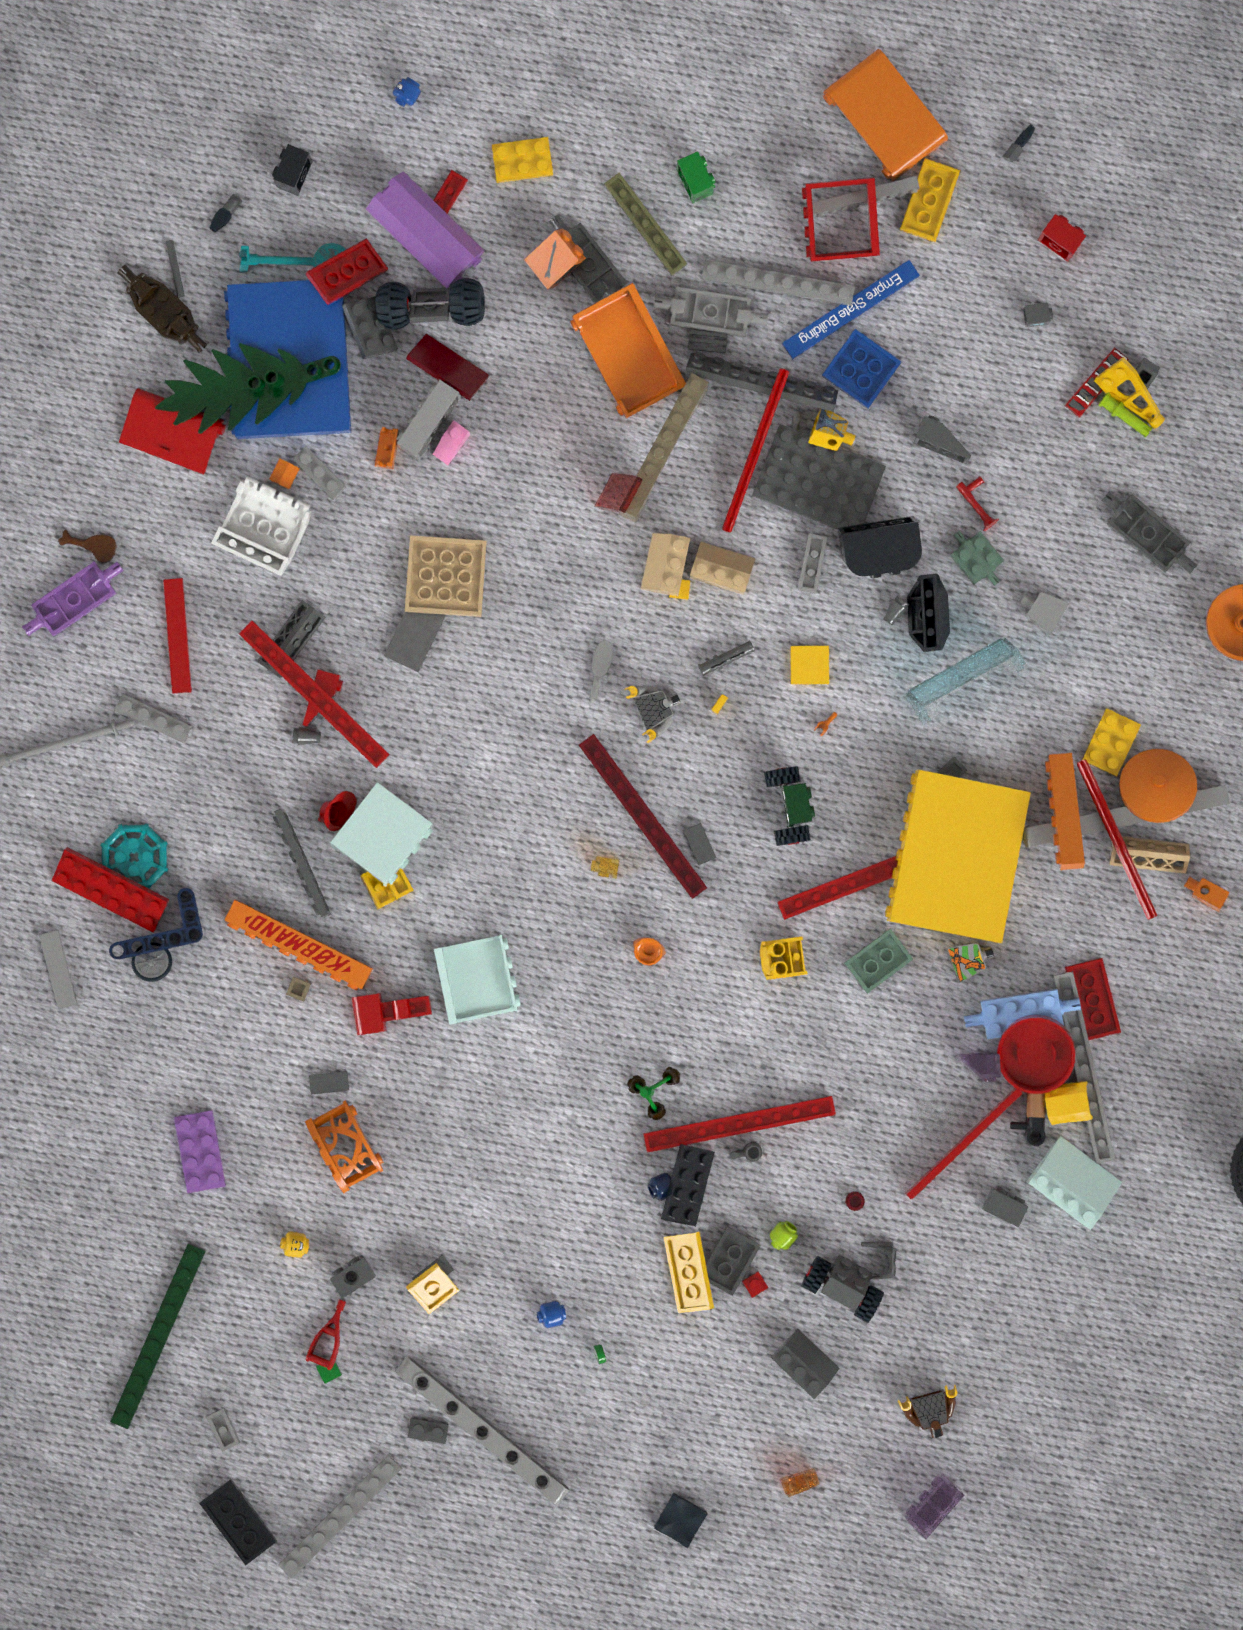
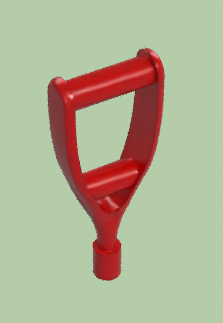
M339 1299L335 1314L316 1334L306 1355L307 1362L311 1361L326 1367L328 1370L333 1368L340 1346V1314L345 1307L346 1301ZM323 1333L335 1337L330 1360L313 1354L317 1342Z

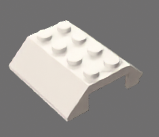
M247 476L245 480L240 481L236 489V498L222 527L219 526L211 544L281 576L290 564L306 531L312 513L309 510L310 505L300 500L293 503L294 497L281 491L276 495L277 490L264 483L260 488L258 487L259 481Z

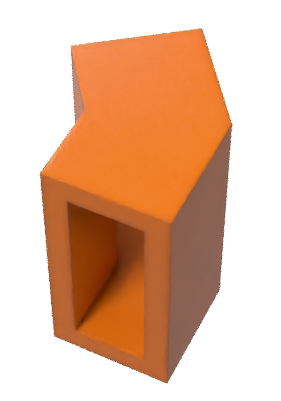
M279 458L269 480L289 490L300 468Z

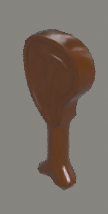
M67 530L63 531V536L58 540L62 546L73 544L91 551L96 560L101 563L110 562L115 555L117 547L115 539L111 536L94 535L84 540L72 537Z

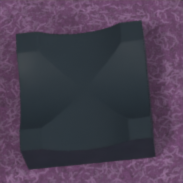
M673 1493L654 1525V1529L688 1548L705 1520L707 1512Z

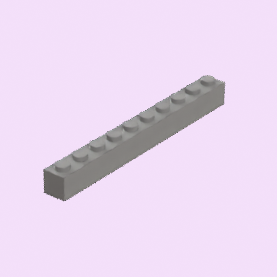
M917 176L875 186L876 202H881L886 198L893 199L897 195L899 197L904 196L909 192L911 194L918 192L917 190L920 187ZM867 189L812 202L813 217H822L827 213L834 214L839 210L846 211L850 207L858 208L862 204L868 205ZM806 204L801 205L802 215H803V207H806Z

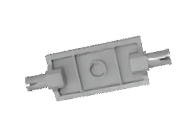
M676 287L675 297H672V299L655 296L654 308L667 309L672 312L671 326L746 337L747 324L755 323L767 326L768 313L752 312V309H750L752 298Z

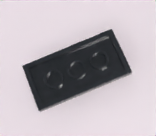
M680 1144L661 1216L662 1220L696 1227L715 1154L714 1151Z
M232 1479L199 1503L245 1566L277 1542L276 1538Z

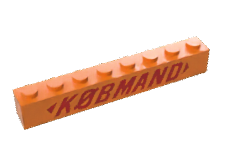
M234 900L224 919L228 922L227 926L235 930L241 928L245 930L244 934L252 939L258 937L262 939V944L271 948L274 945L280 948V953L286 956L292 954L297 957L296 961L304 965L308 962L314 965V970L322 974L326 971L331 974L330 978L338 982L344 980L348 982V987L356 991L359 988H364L373 968L238 900Z

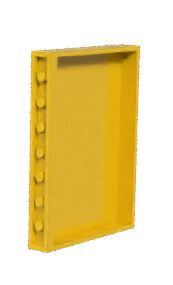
M915 770L910 780V784L913 785L912 791L907 796V803H909L908 811H905L903 816L905 827L904 830H901L899 841H902L901 848L896 853L898 864L892 874V879H895L894 885L889 890L890 906L887 905L885 910L887 921L1002 943L1031 792Z

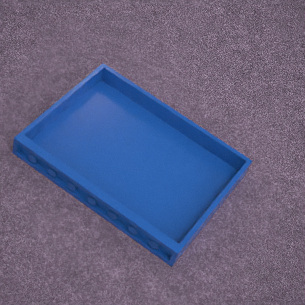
M310 280L227 285V291H224L225 302H228V309L225 310L226 321H229V328H226L227 340H230V347H227L228 356L252 370L239 347V343L268 353L284 363L285 361L278 353V349L290 353L302 365L328 356H335L341 362V368L338 373L306 383L303 393L292 405L289 404L290 393L280 406L258 425L255 424L257 401L241 422L231 430L232 435H235L237 439L351 433L345 313L342 308L344 296L327 305ZM334 363L330 365V369L334 367ZM317 368L313 370V375L316 373Z

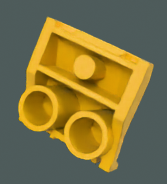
M803 936L761 942V967L767 980L808 974L805 971L801 942Z
M1087 1081L1065 1083L1057 1089L1045 1093L1047 1115L1051 1125L1093 1119L1087 1096Z

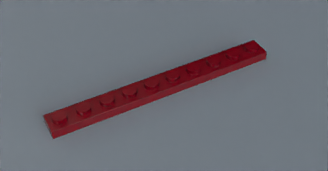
M593 734L580 743L579 747L691 899L706 890L707 886L597 737Z

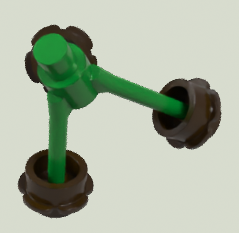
M666 1068L662 1075L663 1079L652 1086H646L645 1080L639 1075L633 1076L627 1082L628 1090L631 1093H640L643 1098L648 1100L650 1104L648 1106V1117L653 1120H659L666 1114L663 1104L653 1102L654 1090L664 1083L675 1085L680 1082V1073L675 1068Z

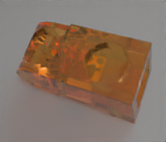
M815 1468L780 1478L787 1497L810 1490V1488L820 1484Z

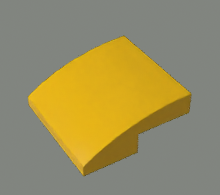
M401 868L397 871L398 877L393 884L388 883L386 887L369 872L360 875L377 910L414 891Z

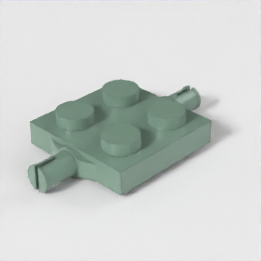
M958 531L954 537L958 540L960 546L950 555L973 585L987 577L994 586L998 584L1000 580L993 572L997 566L1004 562V559L981 531L968 539Z

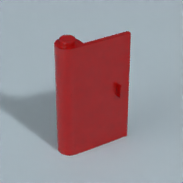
M137 388L129 407L119 443L204 475L216 438L225 432L226 425L224 420L219 418L202 434H199L198 430L204 412H200L190 420L175 426L173 423L178 412L155 409V406L165 398Z

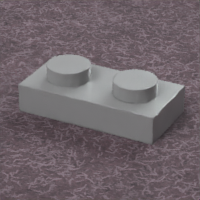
M225 1407L206 1416L222 1452L241 1443Z

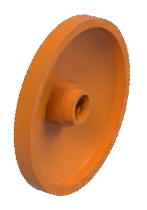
M1243 584L1235 585L1222 591L1212 601L1206 616V630L1213 646L1224 656L1237 661H1243Z
M1150 749L1136 754L1126 763L1120 776L1119 792L1123 803L1135 816L1148 822L1164 823L1181 817L1190 809L1197 793V778L1191 765L1182 756L1165 749Z

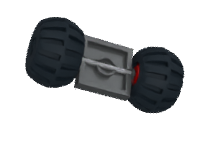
M471 278L458 279L448 289H413L412 299L409 288L399 282L385 283L376 292L377 319L387 329L397 330L404 328L410 321L411 323L449 321V312L455 323L472 326L479 323L485 314L483 287L479 281Z

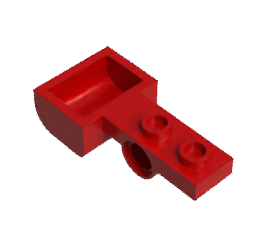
M381 993L352 997L357 1036L387 1031L385 1021L432 1015L430 995L382 1002Z

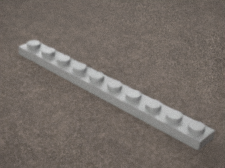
M1073 971L1054 975L1059 999L1066 1001L1079 998ZM1082 1008L1081 1010L1064 1012L1065 1027L1075 1045L1074 1067L1078 1082L1087 1081L1088 1084L1086 1085L1087 1096L1093 1119L1087 1120L1096 1164L1116 1160Z

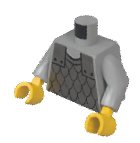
M643 685L625 688L624 690H629L631 693L626 698H633L647 730L642 736L647 734L650 737L647 743H650L656 737L666 732L674 716L671 708L680 705V699L677 693L666 698L664 691H660L658 687Z

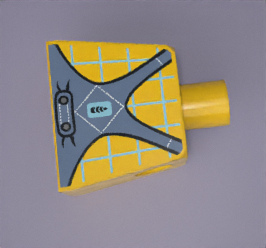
M820 408L808 443L836 451L842 442L852 446L856 435L846 431L848 426L846 419L832 411Z

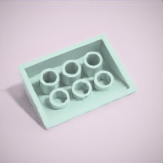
M1062 1136L1057 1139L1026 1181L1089 1230L1093 1228L1122 1184L1119 1179L1099 1164H1096L1095 1161Z

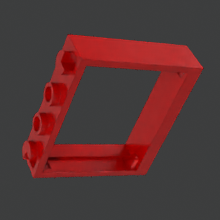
M874 177L805 183V188H802V199H806V207H803L804 219H807L808 226L804 227L805 238H809V246H806V257H810L811 262L880 256ZM866 184L870 249L816 254L811 189Z

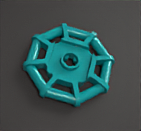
M147 823L143 825L119 824L118 828L103 843L101 842L102 865L111 870L118 868L127 878L140 876L142 882L137 883L150 889L169 869L167 868L168 843L151 829ZM141 832L140 838H128L127 833ZM146 834L157 844L156 846L151 847L144 840ZM122 835L124 841L117 848L112 847L111 845ZM158 849L159 865L154 863V851ZM109 850L115 852V864L110 866ZM131 853H133V854L138 853V854H139V855H138V859H139L138 862H136V861L131 862V861H130V859H131L130 854H131ZM152 867L157 868V870L148 879H146L145 874Z

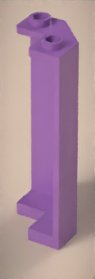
M404 171L393 177L388 182V187L382 193L379 191L366 208L447 289L453 282L463 278L462 275L466 269L472 265L476 267L482 260L481 255L485 250Z

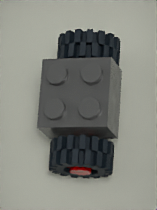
M838 1255L832 1266L830 1262L817 1256L801 1284V1287L816 1294L821 1284L824 1283L821 1290L822 1294L855 1311L854 1316L867 1323L876 1313L884 1296L883 1291L869 1285L872 1272L841 1255Z

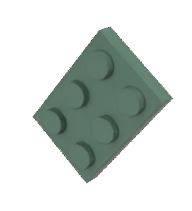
M890 928L844 962V964L868 994L911 962L913 958Z

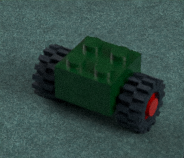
M798 766L778 768L764 772L766 787L780 786L782 790L788 825L786 829L774 831L776 846L810 841L808 825L794 827V825L810 823L812 818L815 817L814 806H810L809 799L812 798L811 788L807 787L806 783L787 786V784L801 782Z

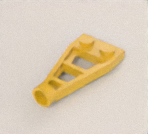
M1124 357L1095 378L1096 384L1106 394L1109 392L1110 396L1115 400L1123 402L1126 408L1146 420L1153 429L1158 428L1165 421L1138 372ZM1126 380H1130L1136 390L1130 396L1123 394L1117 388ZM1138 396H1142L1148 404L1143 409L1133 403V400Z

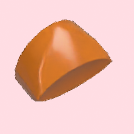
M642 937L633 942L635 958L643 965L656 964L666 953L664 946L653 938Z

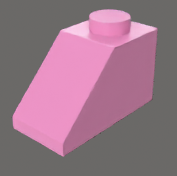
M453 421L443 434L433 455L449 465L470 436V432Z

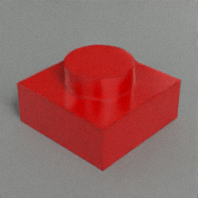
M759 1271L742 1280L752 1298L768 1289Z

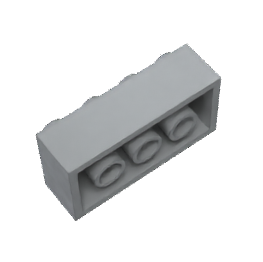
M441 380L438 383H433L429 389L430 395L427 399L423 398L418 406V413L410 417L407 422L409 426L405 431L402 430L397 437L399 449L417 461L423 456L461 399L458 391Z

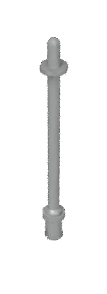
M113 719L111 720V725L13 754L3 752L0 755V767H9L13 761L114 732L118 736L119 730L132 727L134 721L129 719L116 723Z

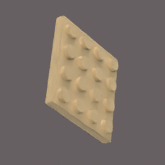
M410 535L405 612L481 617L487 541Z

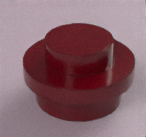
M854 1191L846 1196L845 1203L850 1210L858 1211L863 1208L865 1199L861 1193Z

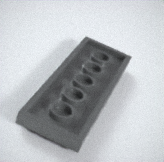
M282 808L274 811L276 815L273 817L277 827L282 828L283 834H281L284 844L290 846L291 851L289 855L293 863L298 864L299 869H297V873L300 879L306 882L307 886L304 888L308 897L314 900L315 904L312 907L316 915H320L322 918L332 915L286 811Z

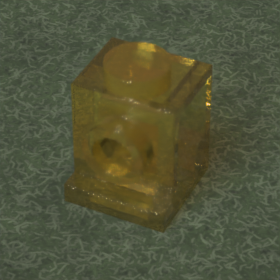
M596 856V860H592L591 871L598 872L600 877L609 878V874H612L613 879H617L619 860Z

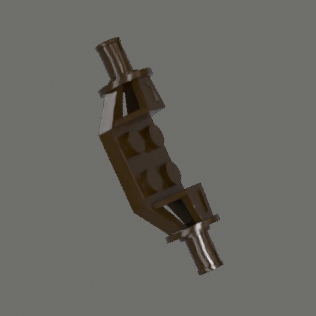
M126 264L123 265L122 268L126 274L121 269L118 270L117 274L129 284L126 292L130 294L136 311L164 338L177 341L180 345L188 341L198 353L202 352L203 350L198 344L205 349L207 343L196 334L199 325L195 323L191 310L163 283L147 277L145 273H140L136 276Z

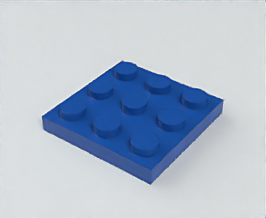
M855 329L824 371L822 377L869 409L902 362Z

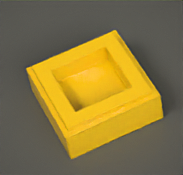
M682 580L678 597L669 595V598L688 600L690 580Z
M721 694L711 709L712 712L717 715L728 697Z

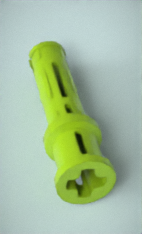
M1109 392L1099 402V407H1104L1111 413V416L1119 417L1142 434L1143 437H1146L1149 431L1152 430V427L1127 410L1123 402H1118L1111 397Z

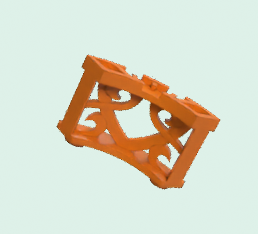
M346 1100L340 1106L316 1119L310 1118L305 1121L313 1141H315L320 1149V1155L326 1166H329L332 1176L342 1193L349 1191L350 1186L374 1173L384 1171L381 1166L384 1163L379 1153L375 1154L355 1117L358 1115L353 1104L349 1106ZM346 1112L348 1122L343 1123L342 1118H340L339 1126H335L334 1118ZM329 1121L331 1123V1126L319 1127ZM352 1123H353V1125H354V1127H355L357 1133H356L355 1131H352V1130L348 1129V1128L351 1127ZM330 1133H333V1143L328 1144L325 1139L326 1137L331 1138ZM337 1133L356 1140L352 1160L342 1154L331 1155L330 1151L337 1144ZM362 1144H364L368 1152L361 1153ZM366 1157L370 1158L373 1162L372 1165L363 1170L357 1167V1163L367 1165L363 1160ZM344 1159L349 1165L347 1166L344 1162V1166L341 1167L338 1165V1160ZM354 1169L357 1171V1173L348 1177Z

